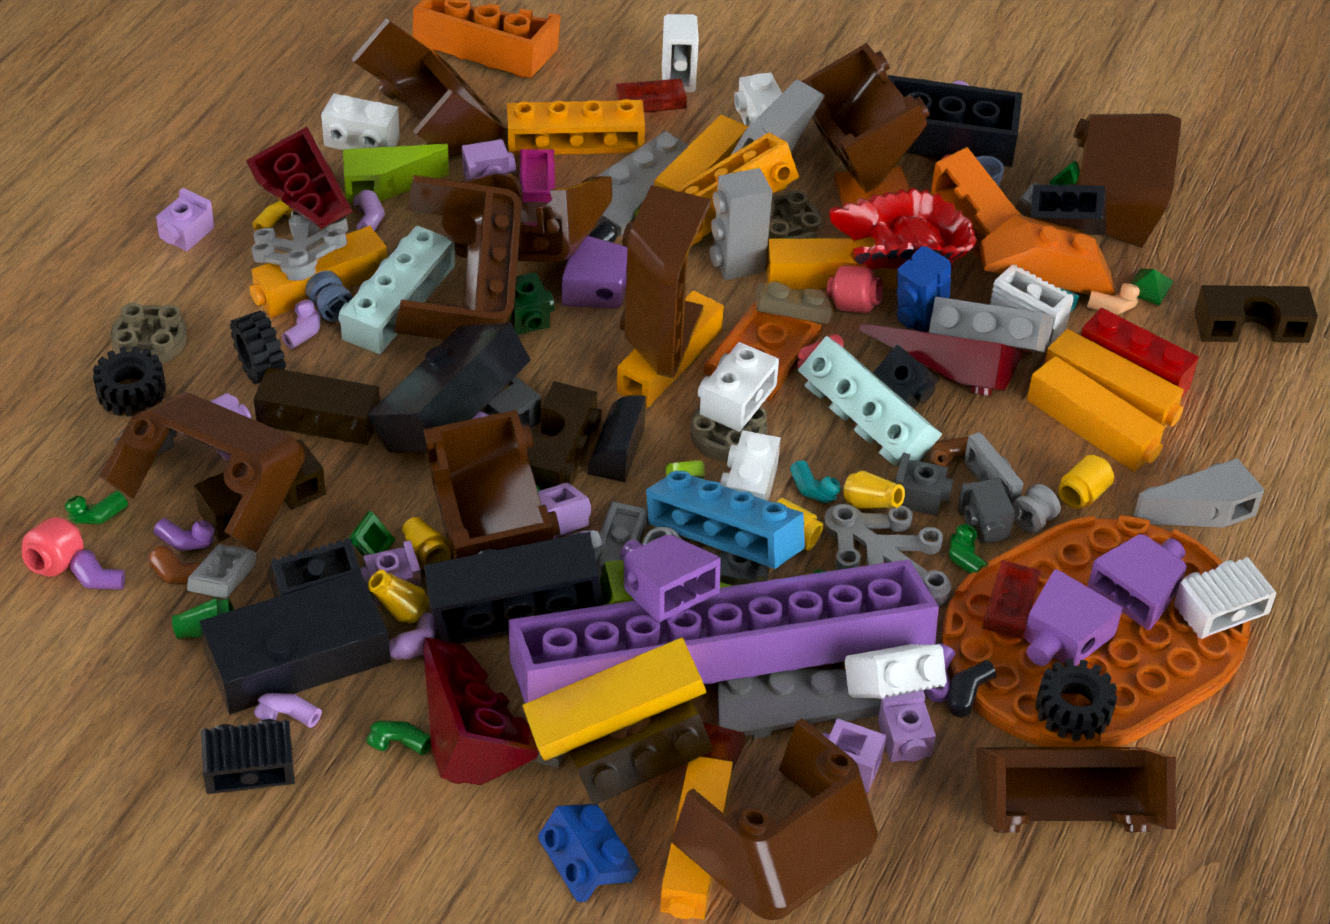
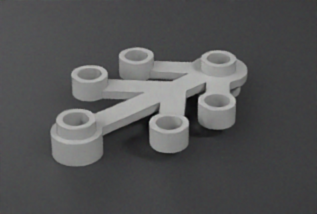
M293 211L290 214L291 219L288 221L291 234L294 237L293 241L277 238L273 228H263L253 233L255 245L251 247L254 261L280 265L281 271L286 273L289 280L307 279L316 273L317 259L347 245L345 232L348 231V225L345 216L318 232L320 228L296 211ZM274 250H279V251L288 252V253H287V254L277 253V252H275Z
M837 504L830 507L824 516V525L829 535L836 539L838 544L835 561L837 570L859 567L860 554L853 548V538L866 547L868 566L881 564L884 561L888 563L910 559L900 551H922L926 554H936L941 549L943 535L941 531L933 527L922 529L919 535H877L870 530L890 528L900 533L908 531L911 527L913 514L905 506L892 507L889 514L861 513L854 506ZM927 539H930V540H933V541H935V542H928V541H926V540H927ZM848 559L853 562L848 563L844 562L843 560ZM910 559L938 606L945 605L949 600L951 583L947 576L937 570L928 572Z

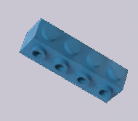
M677 470L669 473L667 477L646 489L649 525L672 528L683 537L774 569L805 548L803 512L788 508L782 503H773L755 497L749 492H740L722 486L719 482L707 481L692 476L686 471Z

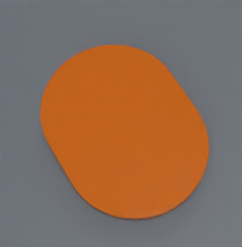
M1122 515L1118 519H1095V516H1087L1063 522L1049 528L988 561V565L979 572L969 574L955 590V595L946 610L941 644L950 647L956 652L947 668L951 680L955 674L984 660H989L996 671V679L978 687L973 709L991 724L1006 733L1043 747H1119L1146 736L1221 690L1237 672L1244 658L1250 638L1251 624L1248 621L1200 639L1197 637V633L1193 632L1192 627L1188 625V621H1185L1183 615H1180L1179 609H1175L1174 602L1176 596L1149 631L1122 612L1116 634L1084 659L1088 661L1087 668L1092 669L1095 664L1102 667L1100 676L1108 672L1112 677L1110 684H1116L1117 691L1115 695H1117V701L1109 726H1106L1105 731L1101 735L1095 732L1094 738L1086 740L1084 733L1081 734L1079 741L1072 740V733L1066 732L1065 738L1057 736L1059 731L1057 727L1050 732L1045 728L1047 720L1040 722L1038 718L1039 710H1036L1035 704L1044 672L1048 668L1052 670L1053 664L1056 662H1060L1063 667L1065 664L1054 657L1045 666H1039L1031 661L1027 655V648L1031 643L1026 641L1024 633L1030 611L1055 569L1088 586L1094 561L1138 534L1146 535L1159 545L1169 538L1180 542L1185 549V556L1181 560L1187 566L1184 578L1194 572L1202 575L1205 571L1215 570L1223 563L1213 552L1192 537L1176 529L1170 532L1166 529L1150 525V520ZM1077 693L1060 695L1066 702L1074 706L1085 707L1092 705L1086 697Z

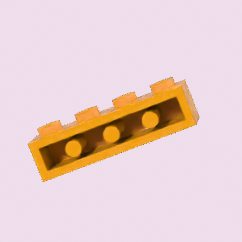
M624 99L615 101H523L507 103L508 153L512 152L514 156L520 155L521 149L554 150V155L632 153L645 144L643 101Z
M768 132L674 190L710 199V206L692 245L700 242L705 235L712 232L711 222L713 219H716L713 193L718 190V176L760 168L772 189V194L784 190L789 183L799 178L786 141Z

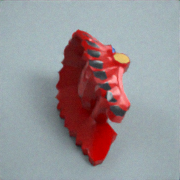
M911 188L906 192L903 189H899L895 194L886 191L883 195L873 194L869 200L859 198L857 204L846 202L843 208L836 206L829 209L830 222L840 231L850 236L853 242L870 236L873 238L874 246L857 247L850 254L854 261L860 265H866L869 269H898L907 260H911V256L921 246H927L950 260L952 267L953 262L967 254L977 241L974 236L973 224L969 217L963 216L960 210L956 211L953 202H945L940 193L931 195L928 190L920 192L915 188Z

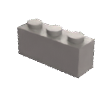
M760 168L718 176V190L713 193L716 219H713L711 222L714 246L710 247V259L713 266L719 268L725 280L765 272L772 189Z
M935 297L929 333L1002 343L1020 350L1047 353L1054 317L1042 312Z

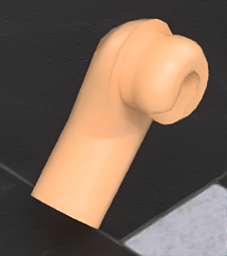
M1124 283L1121 286L1120 294L1113 296L1091 291L1087 308L1099 310L1102 307L1116 315L1136 307L1139 302L1137 297L1140 289L1136 285Z

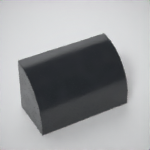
M1033 184L1030 218L1079 229L1088 235H1106L1107 198L1105 186Z
M625 396L616 400L611 405L588 465V475L626 482L645 428L646 396Z

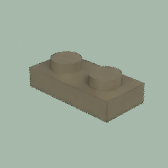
M758 282L755 293L757 311L829 324L832 313L829 295L811 288L804 291L791 289L779 282H770L769 284Z

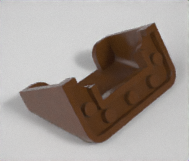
M867 43L801 81L825 95L812 119L826 143L865 193L872 191L882 183L927 126L925 118L930 116L925 103L920 97L914 99L911 95L904 97L886 74V70L890 69L886 58L881 51L875 53Z
M1168 113L1089 114L1086 120L1083 118L1079 120L1073 137L1078 139L1077 146L1084 149L1080 174L1075 185L1105 186L1107 198L1106 235L1141 248L1144 246L1165 212L1172 196L1181 118Z
M490 173L462 181L464 183L505 188L518 195L522 203L517 261L556 263L571 258L612 202L613 195L611 176H593L586 178L581 184L572 187L552 189L550 194L553 198L549 203L523 202L521 184L511 174ZM454 242L455 254L459 257L467 258L468 245Z
M517 409L423 430L432 483L446 537L451 544L452 559L476 555L486 549L502 550L552 540L554 536L560 535L556 512H548L546 505L541 504L527 455V448L533 447L529 424L521 425Z

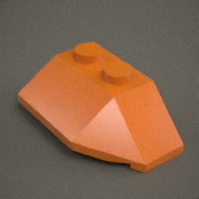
M1015 214L979 244L983 270L1002 274L1011 265H1017L1018 268L1029 271L1030 275L1035 274L1036 278H1042V281H1048V284H1054V287L1086 295H1090L1091 291L1111 296L1116 295L1111 271L1095 238L1079 229Z

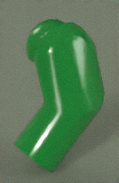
M116 490L97 504H86L84 497L73 496L65 502L64 508L69 513L67 518L75 524H103L128 507V502L125 496Z
M961 524L957 527L956 533L951 535L949 557L954 564L968 574L972 572L977 573L983 567H986L988 563L974 553V540L977 538L976 530L970 525Z
M378 720L370 726L372 730L366 737L367 744L379 751L386 750L390 740L400 742L422 756L432 747L431 736L406 721Z

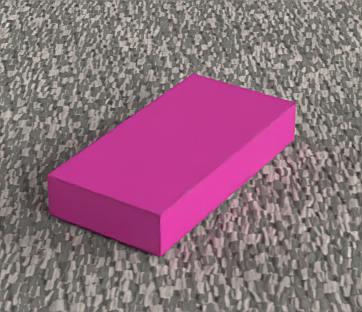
M520 150V184L523 192V202L549 203L553 198L551 197L550 190L555 189L554 150Z

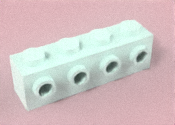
M416 226L407 237H403L388 259L385 258L380 263L374 275L362 283L359 292L352 300L342 306L338 317L341 323L342 340L380 355L398 334L394 333V325L400 301L408 300L424 303L455 267L454 242L441 234L420 226Z
M827 335L798 369L808 379L804 386L820 399L826 395L832 401L829 408L844 421H847L849 417L854 420L857 425L853 430L870 444L876 440L883 446L879 453L896 467L900 463L903 453L910 454L911 460L920 461L942 436L940 431L845 348Z

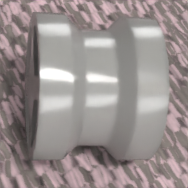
M1042 484L1032 485L1025 492V496H1019L1011 503L1015 511L1014 521L1021 529L1029 533H1037L1045 526L1046 521L1054 519L1061 510L1060 502L1055 493Z

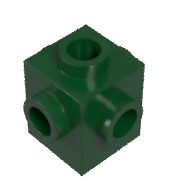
M537 272L516 276L514 308L507 322L512 324L517 335L550 328V312L555 310L551 291L544 289Z

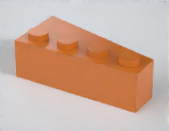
M421 0L413 8V37L432 51H441L454 55L461 60L474 61L484 64L487 68L500 69L513 73L517 77L532 79L558 50L561 15L549 13L547 19L534 17L533 10L520 9L519 14L500 11V5L489 3L487 5L471 7L469 0Z

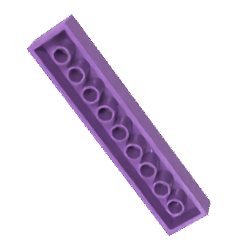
M908 559L720 588V593L660 623L636 601L509 620L510 663L524 702L528 703L683 637L703 683L713 684L737 678L756 677L768 673L836 664L845 661L848 655L909 644H935L939 606L912 562Z

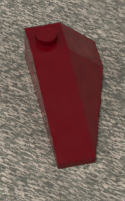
M308 127L299 130L246 160L259 186L320 229L353 212L332 168Z
M865 323L860 324V331L892 348L898 344L920 363L958 383L970 386L969 393L992 396L993 389L1005 391L1022 358L1023 350L1002 343Z
M426 637L423 642L431 745L440 777L456 784L470 783L481 786L537 759L539 750L530 725L523 717L514 718L508 711L507 705L509 700L503 693H495L485 682L488 674L466 647Z

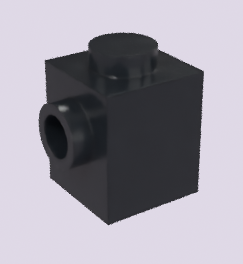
M898 344L873 372V374L914 408L919 403L926 402L933 395L936 389L935 384L940 380Z

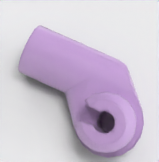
M362 190L353 199L354 206L360 205L357 210L364 212L363 217L357 224V230L371 226L375 231L383 219L385 211L376 193L370 190Z
M265 693L258 699L260 703L254 710L255 716L260 720H276L280 712L291 716L309 728L317 724L322 713L318 707L298 695L290 693Z

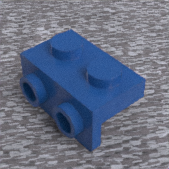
M593 804L557 806L538 834L539 841L577 902H586L598 885L632 882L639 872V868L629 854L628 849L622 843L598 804L594 806Z

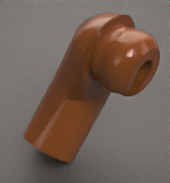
M969 437L936 441L927 453L925 463L949 467L953 458L965 456Z
M164 545L154 548L149 554L151 568L168 584L188 583V577L201 564L182 563L173 553V550Z

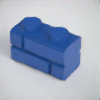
M921 246L911 256V260H907L897 269V317L907 328H913L916 331L926 333L930 329L935 297L950 299L951 281L950 260L927 246Z

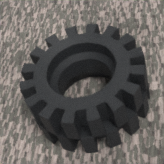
M259 310L231 320V337L235 342L233 345L238 352L237 357L239 362H242V368L244 372H247V377L249 380H252L253 384L261 383L268 367L285 370L286 363L283 360L285 356L284 352L280 349V340H277V332L274 327H271V321L269 317H266L264 311Z
M135 346L132 347V352H127L126 347L119 348V354H115L113 350L108 352V360L101 357L98 360L99 366L95 365L93 368V379L98 402L100 405L103 404V408L108 412L113 408L114 415L120 416L122 411H126L127 417L133 416L134 410H139L140 413L146 410V406L153 407L157 405V400L162 402L164 399L166 384L162 362H160L156 354L152 356L150 350L145 348L140 353V348ZM126 379H141L132 384H119V382Z
M1066 659L1064 667L1060 662H1056L1053 664L1052 670L1048 668L1044 672L1035 705L1036 710H1039L1038 718L1040 722L1047 720L1045 728L1051 732L1057 727L1059 729L1057 736L1065 738L1066 732L1072 733V740L1079 741L1083 733L1086 740L1094 738L1095 732L1101 735L1105 731L1106 726H1109L1116 705L1117 695L1115 694L1117 687L1115 683L1110 684L1112 677L1108 672L1100 676L1102 667L1095 664L1092 669L1086 667L1088 663L1086 660H1080L1079 666H1074L1073 659ZM1077 693L1086 697L1092 705L1085 707L1074 706L1066 702L1060 695Z

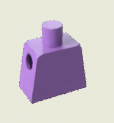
M587 236L576 253L568 259L562 278V306L621 307L626 292L627 247Z
M1138 534L1094 561L1087 587L1123 607L1122 612L1149 631L1178 592L1180 582L1183 580L1187 568L1185 562L1181 560L1185 556V549L1180 542L1172 538L1159 545L1146 535Z
M664 535L645 545L637 540H630L621 550L620 557L624 562L625 591L659 623L720 593V557L675 536Z
M1055 569L1028 616L1024 633L1026 641L1031 643L1027 648L1028 657L1039 666L1047 665L1053 657L1064 664L1066 659H1073L1074 666L1080 663V660H1084L1116 634L1123 607Z

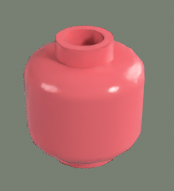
M841 266L838 268L835 276L830 277L827 283V295H829V299H833L835 307L841 312L869 313L875 305L880 304L882 299V278L877 276L876 272L867 266Z
M59 517L44 520L31 529L22 540V559L25 565L34 573L47 577L58 576L70 568L73 555L77 551L84 550L83 539L79 529L66 519Z

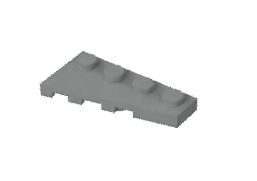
M664 131L599 174L598 176H611L613 195L612 202L598 223H613L618 231L617 236L621 237L626 225L632 219L635 220V212L641 207L651 185L654 186V180L689 145L669 132Z
M797 669L794 671L762 674L756 677L717 682L718 744L733 743L734 738L752 735L753 739L771 736V731L794 727L796 721L800 718H803L812 726L813 723L831 720L835 724L837 718L851 721L879 715L881 699L851 697L848 694L846 670Z

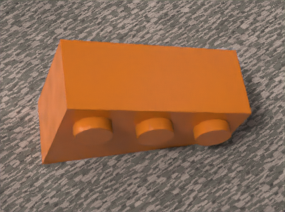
M968 147L935 163L931 195L940 193L945 202H953L956 211L960 210L963 216L969 217L975 231L974 236L977 239L970 252L981 260L979 249L981 241L1013 215L1021 214Z

